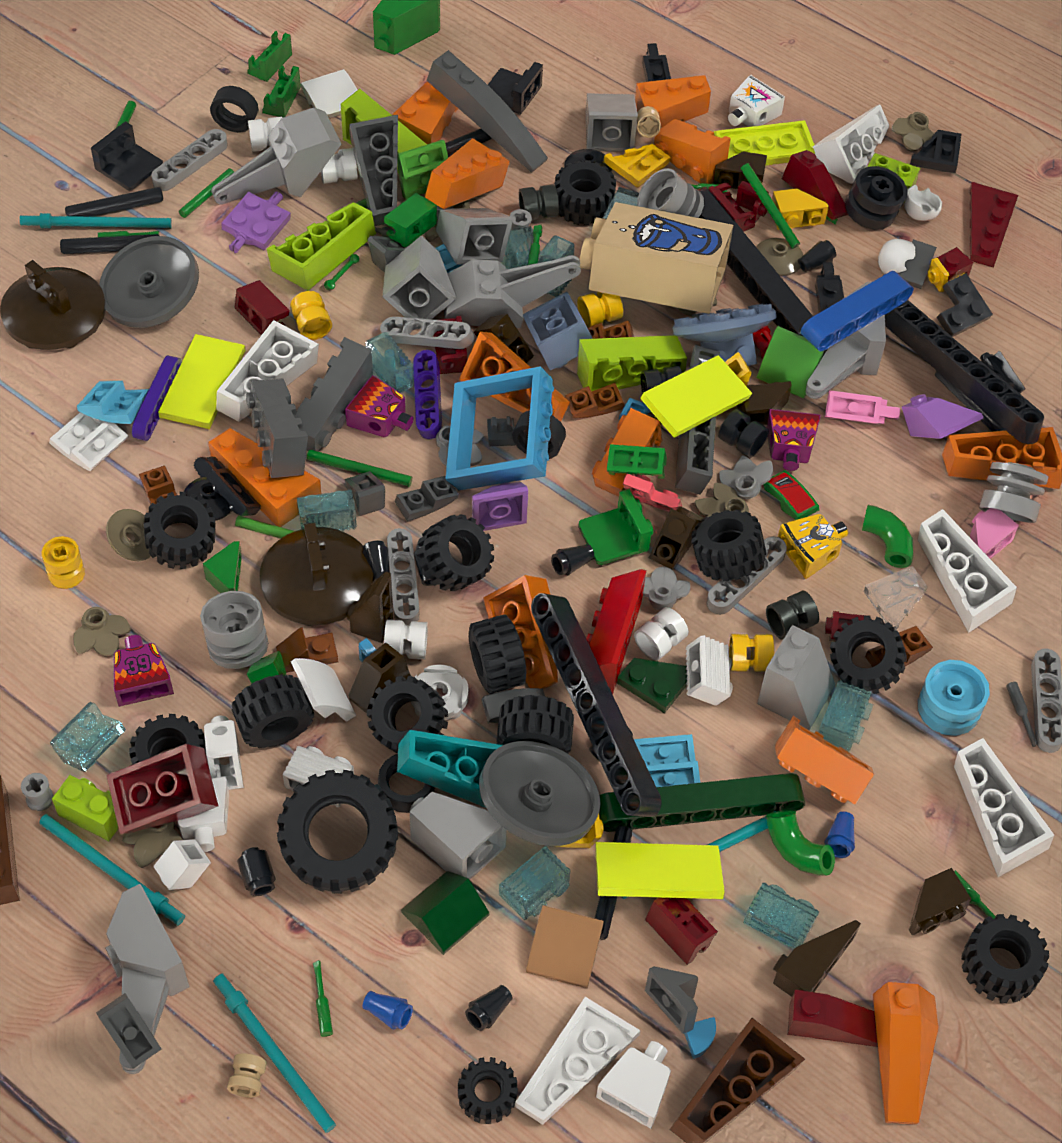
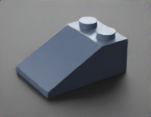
M568 292L523 314V318L550 371L555 368H561L568 361L578 357L579 339H593Z

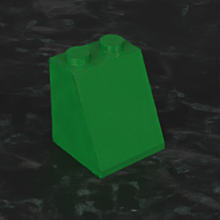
M381 0L373 10L374 48L396 55L440 31V0Z

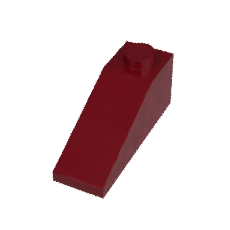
M808 150L792 154L781 179L793 189H799L828 204L827 216L830 219L834 220L848 215L845 209V202L824 163Z
M801 990L794 991L789 1004L787 1035L878 1047L875 1012L873 1010L828 994Z

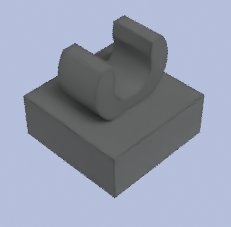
M507 416L502 419H496V417L487 419L489 447L515 446L512 438V432L515 428L514 418Z

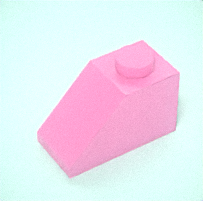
M989 508L985 512L983 510L980 511L972 520L974 525L970 538L991 559L1013 541L1019 525L1001 510Z

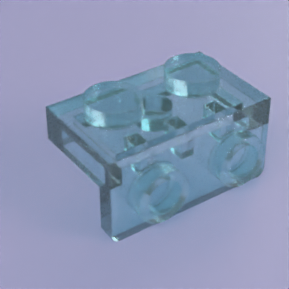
M89 702L50 741V745L63 763L86 772L117 741L126 729L120 721L103 715L95 703Z

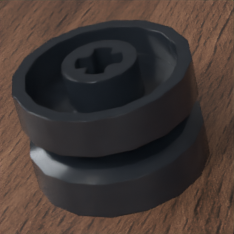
M879 166L866 167L856 176L852 188L845 199V209L853 221L859 225L873 230L885 229L892 225L898 215L899 209L907 197V187L898 174L887 168Z

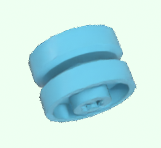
M960 660L940 662L930 669L917 700L918 712L924 723L932 730L941 734L958 736L968 733L977 725L990 696L989 683L984 674L974 665Z

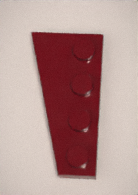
M971 182L970 260L994 268L1018 195Z

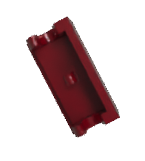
M729 183L709 187V191L743 232L755 227V221L750 219L755 214L752 211L744 212L732 198L730 191L722 193L724 190L731 188Z
M260 280L236 289L234 308L260 335L265 332L273 320L278 322L280 319L289 316L290 310Z
M461 316L440 319L442 321L462 322ZM444 330L435 332L433 337L442 335ZM435 347L440 374L462 373L468 360L466 348Z
M659 897L653 901L645 918V921L686 965L695 959L700 950L705 952L714 936L718 933L687 898Z

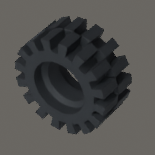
M484 1057L479 1058L477 1064L474 1061L470 1062L468 1069L464 1068L461 1072V1079L459 1078L458 1081L459 1105L461 1109H465V1115L468 1117L474 1116V1121L480 1123L481 1119H484L485 1124H491L492 1119L500 1122L503 1115L507 1117L511 1113V1108L515 1107L518 1082L517 1078L514 1077V1071L511 1067L507 1069L506 1063L502 1060L499 1064L496 1063V1058L490 1057V1062H485ZM485 1079L495 1081L501 1089L498 1098L490 1102L480 1100L475 1094L476 1085Z

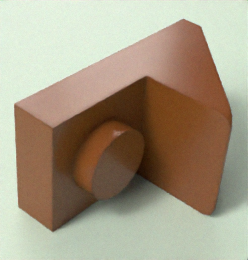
M300 627L276 646V651H279L282 655L286 673L295 671L291 664V661L295 658L311 659L326 665L339 662L333 633L305 638L303 627Z

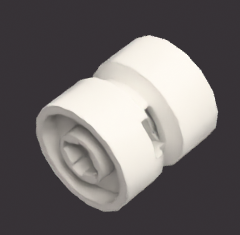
M282 117L268 118L266 123L262 119L248 120L252 152L266 150L267 146H270L268 135Z
M353 148L340 149L337 154L331 157L321 170L323 184L337 182L339 178L343 181L356 180L358 178Z
M664 607L651 618V621L646 622L634 632V638L640 650L647 657L658 661L671 650L672 646H676L686 638L689 631L685 621L675 610Z
M387 620L384 643H388L401 655L407 654L409 659L425 660L428 623L411 621L409 625H405L402 620Z

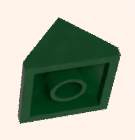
M446 871L401 909V913L443 955L490 915L469 878Z

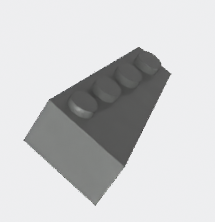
M398 115L350 124V139L367 208L372 211L374 226L386 224L384 223V216L397 207Z
M346 337L340 343L342 351L338 357L332 355L327 363L329 368L323 379L318 377L314 383L311 399L305 397L296 411L297 418H300L303 423L301 430L306 431L308 435L307 451L310 449L319 452L322 447H326L329 444L334 432L337 429H341L346 421L345 408L373 375L372 350Z
M284 379L251 381V391L246 393V402L248 409L253 410L251 419L253 428L258 429V447H263L264 450L262 451L263 466L268 467L271 478L304 475L308 435L306 431L301 430L303 423L296 416L295 404H291V395Z

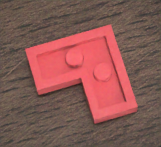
M635 474V476L626 475L623 482L625 490L630 489L634 498H638L640 502L670 512L671 508L682 507L681 499H678L676 493L669 490H663V492L655 490L649 477Z

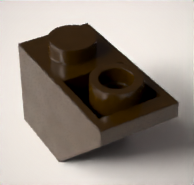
M741 152L716 164L713 184L729 183L732 189H738L742 181L749 183L740 169L747 163L750 164L761 183H763L767 155Z
M508 314L490 317L474 331L476 337H478L480 332L493 333L525 363L534 357V354Z
M791 381L747 385L746 387L752 392V395L748 400L738 404L737 408L750 416L751 422L758 421L762 425H767L770 409L782 410L788 403L792 387Z
M681 506L671 508L649 559L671 570H675L692 545V532L695 530V526L698 523H702L704 518Z
M385 642L363 660L348 695L349 699L367 713V709H372L373 707L369 704L371 697L376 699L378 696L375 692L378 687L384 689L386 687L384 682L389 679L395 683L396 677L403 676L407 679L408 676H411L404 656Z
M952 868L925 879L919 891L909 927L911 935L921 931L927 934L935 930L941 922L948 919L950 922H954L966 914L971 897Z

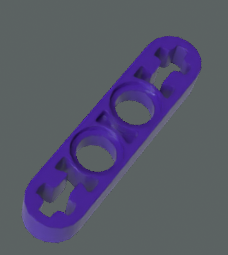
M423 350L417 353L413 360L416 426L423 438L433 439L436 438L437 433L443 428L440 366L433 351ZM426 361H428L427 364H428V369H429V370H425V369H424V365H425V362H426ZM426 380L434 381L427 388L421 387V384ZM426 401H435L432 407L428 409L422 408ZM427 418H431L432 421L430 428H428Z
M167 355L163 359L134 420L132 427L133 438L145 441L151 438L160 419L158 411L182 363L181 358Z

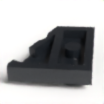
M937 130L932 135V138L922 145L921 150L917 154L912 155L910 165L956 173L962 134Z

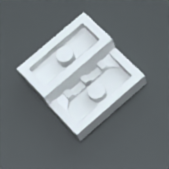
M344 69L300 84L309 105L325 111L328 118L341 115V103L357 91L355 84Z
M80 412L50 438L49 443L71 461L91 471L121 445L129 435L115 423L98 420Z
M295 658L291 661L314 710L324 718L336 712L346 722L356 716L335 671L331 667L311 659Z

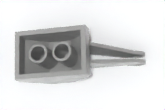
M314 107L281 118L268 135L270 147L232 175L213 186L211 192L216 203L226 204L243 198L248 192L256 194L282 185L286 186L289 194L301 197L342 145L326 112Z
M571 255L512 269H507L499 261L472 259L448 273L456 299L444 308V319L461 316L462 322L467 323L469 326H481L490 317L508 314L516 328H521L523 321L522 307L577 277L581 273L580 259L577 256Z
M866 282V283L863 284L861 287H859L858 289H856L855 291H853L851 294H853L854 292L858 291L859 289L865 287L866 285L870 284L871 282ZM885 315L828 348L807 381L805 390L807 396L813 399L821 398L855 371L863 375H877L886 343Z
M138 884L122 893L106 933L110 945L105 947L117 977L122 976V995L126 993L153 1036H155L168 995L174 996L189 988V983L183 963L143 887L141 884ZM120 1050L119 1060L126 1073L137 1074L144 1068L146 1060L133 1069Z

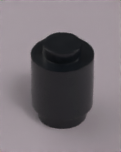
M252 847L243 851L237 863L246 890L250 891L252 896H262L274 890L276 878L267 851L260 850L258 847Z

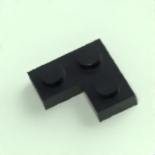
M967 273L946 282L943 286L955 306L941 312L936 318L943 329L952 337L990 319L993 315Z

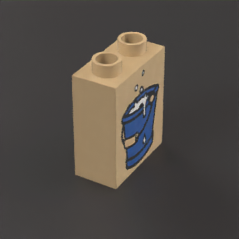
M615 202L607 219L596 217L591 239L585 238L583 242L580 266L581 269L591 270L588 290L710 314L726 271L733 225Z

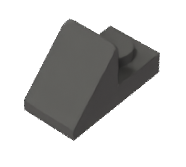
M370 236L368 239L372 261L383 272H385V266L406 249L390 237Z
M370 471L344 479L347 490L354 496L360 516L385 507V486Z
M655 966L649 968L645 992L682 1034L693 1030L698 1006L693 1000L698 977L693 974Z
M126 993L96 1012L133 1069L162 1050Z

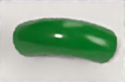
M867 505L862 531L875 534L884 541L886 545L884 558L889 565L897 568L910 566L913 560V538L906 524L890 511L877 506Z
M777 811L766 815L767 827L772 842L787 862L800 871L815 875L827 876L832 873L835 865V855L832 847L812 843L806 839L799 829L795 811Z

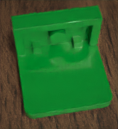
M630 489L619 492L617 509L581 519L578 525L586 544L592 547L594 559L598 565L608 564L649 551L651 535L654 533L650 520L645 519L642 514V506L639 499L634 498Z

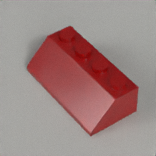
M639 569L611 578L609 587H603L599 600V604H603L601 611L596 610L592 621V627H595L594 633H588L586 638L612 694L614 693L617 678L620 674L642 604L647 570Z

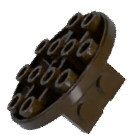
M34 260L24 265L27 274L19 278L8 288L1 301V319L8 334L28 348L42 350L75 347L77 343L82 342L97 331L106 312L103 290L91 276L82 271L66 267L42 268Z
M316 523L304 524V529L294 531L282 537L266 553L260 568V584L264 598L279 615L296 623L312 626L342 621L347 617L351 605L356 604L361 594L373 584V572L362 553L364 550L363 545L356 538L343 531L328 527H316Z

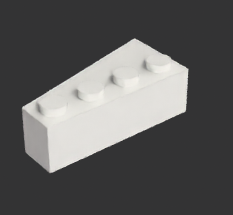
M273 320L217 390L216 410L240 422L253 412L252 409H248L246 402V393L251 391V381L283 378L286 386L317 363L319 344Z
M943 509L921 523L918 542L968 633L1012 604L1017 587Z
M982 738L958 751L954 768L997 876H1002L1048 850L1054 838L1053 832L986 741Z

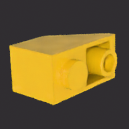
M799 189L773 191L772 200L791 229L825 224L828 204Z

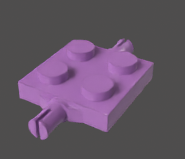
M275 191L269 200L262 199L248 192L224 219L222 230L236 238L229 245V249L232 252L238 253L244 244L253 245L265 251L289 222L291 213L277 206L283 199L280 192L278 194V191Z

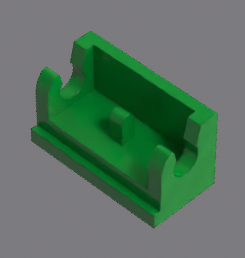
M274 31L271 35L272 43L256 60L254 55L248 59L249 69L247 74L268 82L292 56L290 34L284 33L280 41L278 39V32Z
M283 65L278 71L279 79L271 94L267 93L264 97L262 113L282 118L286 117L301 88L299 67H292L291 76L285 74Z
M417 193L413 194L384 216V223L393 227L396 231L395 233L393 230H388L386 234L399 242L402 247H408L437 224V205Z
M610 444L607 472L609 475L625 473L658 476V479H664V466H666L667 462L665 448Z

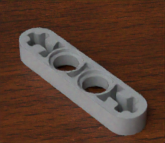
M220 129L210 130L157 167L151 174L154 188L160 187L162 191L172 189L225 151L228 146L226 133ZM198 151L204 152L201 156L193 155V153ZM178 164L187 165L185 168L181 169L175 167Z
M390 317L384 320L380 326L385 340L390 343L464 349L469 347L475 338L471 327L464 322ZM421 328L418 334L410 335L414 329ZM444 330L442 335L433 337L435 332Z
M398 528L392 530L387 536L393 611L395 620H402L405 625H409L411 621H418L420 615L413 542L409 531ZM397 540H402L403 551L398 552ZM399 561H406L410 564L404 570H399L394 565ZM401 584H408L412 587V590L408 593H400L397 587ZM403 603H409L410 615H404Z
M779 537L766 538L764 540L766 547L765 561L761 564L763 570L752 571L751 575L740 577V580L745 583V586L742 588L734 587L731 584L733 579L729 581L721 579L708 593V609L720 615L729 612L784 560L787 549L786 543ZM776 548L778 552L773 551L767 559L766 556L768 555L769 549L774 550ZM725 592H727L728 594L725 597V602L719 601L717 603L715 601V598L719 600L725 595Z
M1041 649L1037 651L1031 664L1035 737L1038 742L1037 746L1042 751L1054 753L1062 746L1061 661L1055 651ZM1042 660H1046L1047 664L1050 665L1047 673H1044L1045 663ZM1049 683L1054 687L1055 691L1052 693L1045 692L1041 689L1040 684ZM1044 707L1053 709L1056 717H1046L1041 709ZM1049 727H1052L1051 738L1055 739L1054 742H1051L1049 737L1046 736Z

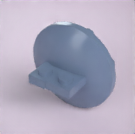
M771 304L748 306V309L716 310V314L698 313L693 314L692 318L675 319L672 330L675 336L698 341L701 347L719 351L720 357L724 362L739 352L747 366L757 364L753 333L776 319V312Z

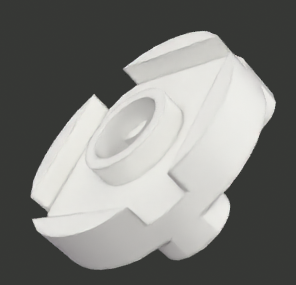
M432 665L425 668L424 672L419 674L418 677L417 675L415 676L416 679L423 680L434 690L437 691V688H442L443 693H447L445 696H442L446 703L443 707L448 710V717H444V720H453L460 717L462 710L468 702V683L464 677L462 678L457 674L456 669L447 665ZM416 701L411 702L415 713L420 717V703Z

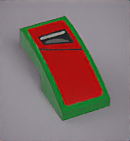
M786 470L772 476L764 484V490L781 502V510L795 520L808 517L820 511L819 505L812 495Z

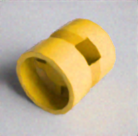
M305 291L292 299L290 309L293 317L296 319L301 335L310 340H317L326 336L331 331L332 321L319 293Z
M597 292V295L589 293L579 296L577 299V309L587 328L603 323L604 320L611 322L623 317V305L620 296Z
M64 536L50 539L41 551L49 581L52 585L61 589L77 586L85 576V568L77 543L70 537Z
M731 634L729 640V657L732 661L730 671H748L750 667H753L755 672H765L774 656L772 634H756L753 638H749L748 634ZM747 647H751V659H746Z

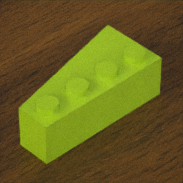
M359 88L341 103L343 140L352 145L350 124L392 115ZM398 121V174V153L427 145L400 121Z
M353 202L326 216L327 221L307 226V231L296 237L292 234L285 238L284 244L278 247L272 245L266 248L271 270L309 291L363 246L370 236L376 235L372 211Z
M675 335L579 339L577 375L582 387L589 386L591 392L612 383H616L618 390L641 385L640 375L643 370L658 369L659 372H662L664 367L679 366L682 373L686 371L687 356L678 337Z

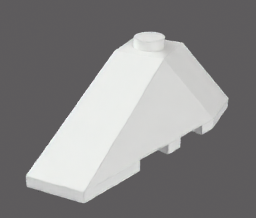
M881 105L873 107L813 146L816 158L824 163L829 173L852 184L858 173L867 167L869 160L872 159L875 153L876 146L881 144L889 128V123Z

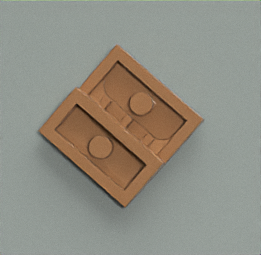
M542 905L526 973L588 988L604 921Z

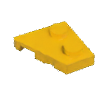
M650 144L638 149H627L623 155L612 156L611 153H608L604 156L603 163L638 188L654 173L666 167L670 163L671 157L654 144Z

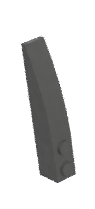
M449 50L433 61L427 81L531 173L547 161L548 157L520 119L478 75Z
M695 345L689 370L718 355L720 356V352ZM716 416L679 435L675 488L701 495L713 477Z

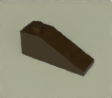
M385 572L361 594L357 603L351 605L347 615V620H350L351 633L383 643L386 621L393 620L391 573Z
M854 920L795 947L788 957L783 954L773 968L777 972L773 984L791 997L795 990L815 992L856 937L861 923Z

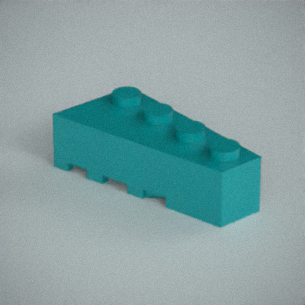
M409 730L398 744L397 772L486 808L479 789L481 771L489 756L503 745Z

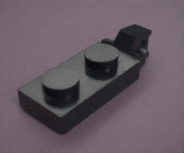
M657 43L647 44L646 56H643L642 61L646 82L671 79L666 55H659Z
M823 262L821 275H817L815 290L819 313L844 298L842 280H840V275H834L833 262Z

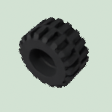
M585 160V162L575 161L574 164L568 163L566 168L562 167L559 170V174L555 176L554 185L558 195V215L560 217H564V220L567 222L573 221V224L579 225L581 223L584 226L589 225V223L594 224L596 217L607 219L614 206L616 179H614L613 173L609 172L606 166L601 167L600 163H591V161Z
M171 492L167 493V498L165 499L162 496L157 498V505L152 503L149 506V513L146 512L144 517L146 549H149L151 557L157 556L159 564L163 565L166 562L168 563V568L174 569L175 565H180V569H186L187 564H191L194 567L198 565V559L202 562L206 560L207 553L212 552L213 543H215L216 522L211 507L207 508V502L203 499L197 501V495L191 494L190 497L186 496V492H180V495L176 496ZM185 523L193 527L195 532L186 538H174L169 536L164 530L172 524Z
M723 510L720 513H713L712 516L702 519V523H698L692 532L691 540L698 567L706 577L711 576L713 580L722 579L723 581H729L730 579H741L740 577L743 576L747 577L752 574V571H757L760 568V564L765 561L766 547L761 525L755 516H751L749 512Z
M460 514L444 518L422 533L423 537L417 543L421 548L416 550V556L420 557V561H418L419 568L423 567L425 571L422 573L424 577H430L432 585L440 584V589H450V591L463 589L483 579L492 568L490 563L494 562V555L491 554L494 550V545L489 542V539H491L490 534H485L483 531L485 527L482 524L477 525L476 519L472 517L467 519L466 515ZM449 541L459 549L462 556V565L457 563L451 556Z
M504 614L471 623L468 632L469 646L473 663L483 688L489 694L524 685L527 674L525 656L519 635L510 618Z
M870 615L864 616V620L859 621L858 617L852 618L853 623L851 625L845 622L841 626L842 632L836 631L834 634L835 642H831L830 646L832 651L830 658L840 680L844 684L846 683L850 689L854 691L859 689L860 693L867 694V691L877 694L879 693L878 689L883 687L885 691L890 689L891 682L896 684L900 680L899 674L904 673V662H907L905 647L899 632L894 630L891 623H884L883 619L877 616L875 620H872ZM866 642H876L885 648L883 660L872 668H860L852 662V655L855 649Z
M281 674L257 680L237 694L235 701L231 705L244 742L251 747L258 748L274 747L295 739L308 729L307 727L312 724L315 715L299 678L293 677V675L283 676Z
M403 676L396 677L395 683L389 679L384 682L386 685L384 689L380 687L376 689L375 692L378 694L376 699L371 697L369 704L373 706L372 709H367V716L372 719L368 722L369 728L374 731L372 735L381 744L395 753H398V744L409 730L444 735L441 733V729H447L448 722L444 720V717H448V710L443 707L446 704L444 699L439 696L436 690L421 679L418 680L412 676H408L405 679ZM408 702H419L421 715L417 724L409 730L397 731L395 717L398 710Z
M540 695L514 697V699L507 700L500 707L496 742L498 745H505L517 741H534L556 747L569 754L572 747L574 714H572L571 708L566 707L565 703L559 702L554 698Z
M162 714L156 716L157 720L151 721V719L145 721V727L139 726L135 731L137 737L131 738V748H129L132 765L154 757L164 750L177 748L184 744L202 747L206 754L205 736L202 729L198 728V724L195 721L189 723L188 717L182 715L180 718H177L176 714H169V717L163 718Z
M997 914L994 919L989 916L984 919L982 924L979 923L975 927L964 947L961 960H964L962 964L963 972L969 973L966 980L969 984L975 983V991L977 993L985 992L988 994L987 999L991 1001L997 997L1000 1003H1007L1011 998L1014 1003L1020 1001L1023 996L1025 998L1028 997L1035 990L1048 968L1049 963L1047 961L1050 956L1049 951L1044 950L1047 946L1045 938L1040 939L1038 937L1040 931L1036 927L1031 929L1028 926L1029 921L1023 919L1020 922L1017 920V916L1011 914L1008 919L1004 917V914ZM1002 948L1011 952L1017 958L1020 968L1008 969L999 965L993 959L990 949Z

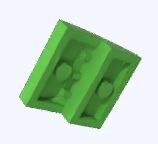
M444 140L398 153L399 180L402 196L405 199L410 198L415 193L419 195L426 193L432 171L448 159Z
M778 326L766 350L757 379L767 383L791 381L790 393L804 399L807 395L805 392L807 381L820 363L824 351H818L805 337Z

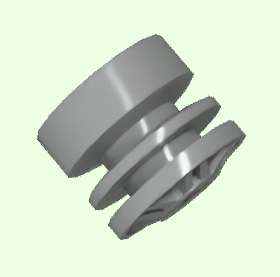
M666 168L654 173L644 183L637 198V206L699 218L704 207V197L691 184L686 183L685 179L677 172Z
M992 462L990 471L1000 476L989 475L987 481L998 488L997 490H984L979 508L983 511H987L989 508L998 509L1012 520L1035 523L1041 504L1030 499V495H1043L1045 490L1034 484L1046 485L1049 477L1026 465L1012 462Z
M243 591L220 593L209 599L202 607L200 618L210 658L217 665L229 669L248 667L259 661L267 652L269 642L262 608L259 600L252 594Z

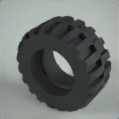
M327 770L325 775L317 777L314 774L308 777V782L304 785L299 783L293 789L294 794L290 798L286 797L283 803V812L278 816L279 832H277V840L284 860L302 882L322 892L327 890L332 891L333 894H342V891L350 890L354 892L360 890L359 887L365 884L370 885L376 880L375 877L381 872L384 873L388 868V862L394 857L396 851L398 828L396 815L390 799L386 797L384 790L378 784L374 785L370 778L362 774L360 776L354 775L353 771L343 770V773H335V770ZM332 804H348L355 807L364 816L368 828L367 838L361 850L354 856L340 861L329 860L320 856L313 849L309 840V826L313 817L321 809Z

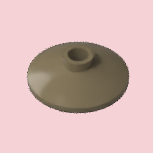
M769 238L757 245V249L780 276L794 274L800 269L798 259L803 256V252L799 246L792 249L784 238Z
M122 509L115 512L107 522L106 535L113 550L121 557L131 561H144L151 557L149 549H146L145 515L133 509Z

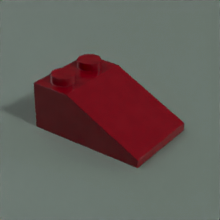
M184 744L106 775L119 832L122 835L189 818L218 807L205 750L202 747Z

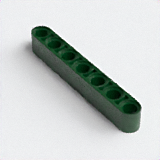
M794 773L657 787L661 796L662 806L659 813L654 817L628 816L623 812L615 793L608 792L599 795V818L603 822V831L616 832V828L619 825L628 826L634 830L764 816L777 811L789 810L796 812L804 808L806 803L799 776Z

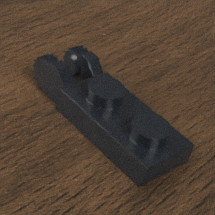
M213 456L207 457V459L206 457L195 459L193 466L200 477H207L213 484V489L229 502V506L234 513L240 516L256 515L261 505L221 461H218Z

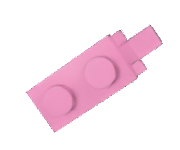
M828 391L825 418L884 424L885 418L898 420L901 408L887 406V400L882 399V397Z

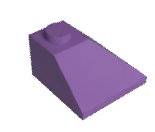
M925 394L911 398L910 403L902 406L910 436L941 439L983 419L982 413L940 398L926 397Z
M520 481L495 485L472 496V518L476 519L477 525L482 524L485 527L483 531L527 523L528 488Z

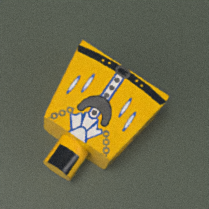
M816 514L780 525L778 537L786 543V554L803 577L807 579L839 556L842 546L841 539L848 535V529L842 521L830 525L823 515Z

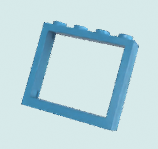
M541 366L455 383L445 479L457 490L546 476L547 461H549L548 441L551 438L549 425L550 416L553 413L551 398L554 387L552 386L553 379ZM532 388L526 458L470 468L476 398Z

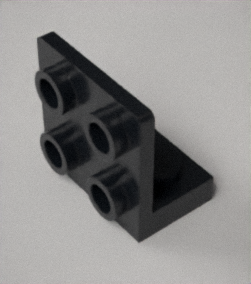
M534 62L529 70H525L523 75L500 68L488 83V86L513 112L521 115L542 87L543 64Z
M126 121L91 147L95 170L129 191H132L151 176L157 167L163 164V160L136 144L133 126Z

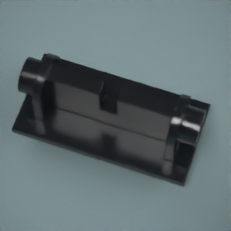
M1001 351L994 355L986 352L980 356L981 361L1017 392L1022 393L1026 389Z

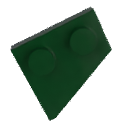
M633 658L618 676L617 684L661 712L666 713L686 688L688 681L686 673L688 670H686L687 666Z

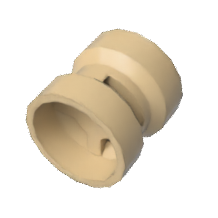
M643 107L637 112V130L641 136L651 138L656 136L661 129L659 113L653 107Z
M236 1054L232 1065L235 1071L234 1075L229 1078L227 1090L241 1097H258L262 1087L260 1076L265 1073L266 1060L253 1054Z

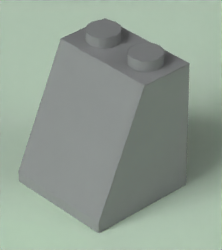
M587 93L586 149L624 152L635 147L638 113L634 94Z
M488 208L440 209L436 232L456 264H465L472 259L503 262L513 219L508 215Z
M423 236L416 239L385 266L382 297L406 318L431 320L456 299L439 251Z
M794 625L791 626L766 668L757 703L788 720L795 716L801 720L799 725L808 730L811 729L835 687L832 673L818 637Z
M431 792L425 798H419L410 808L411 840L445 871L467 877L470 880L506 847V829L491 816L488 810L435 792Z

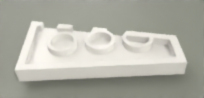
M585 997L516 1100L515 1107L543 1125L640 1035V1030Z

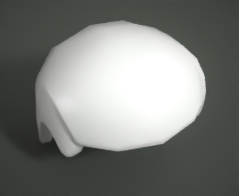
M913 185L907 189L904 208L911 218L928 221L940 214L942 201L929 188L919 191L917 185Z
M892 239L883 245L878 256V264L884 275L891 271L900 273L907 270L905 262L915 257L914 244L903 239Z

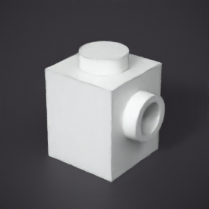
M195 839L178 840L171 843L153 867L161 877L163 884L169 890L191 888L211 862Z

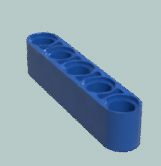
M891 271L810 318L801 328V335L818 351H824L905 303L912 295L914 288L896 271Z

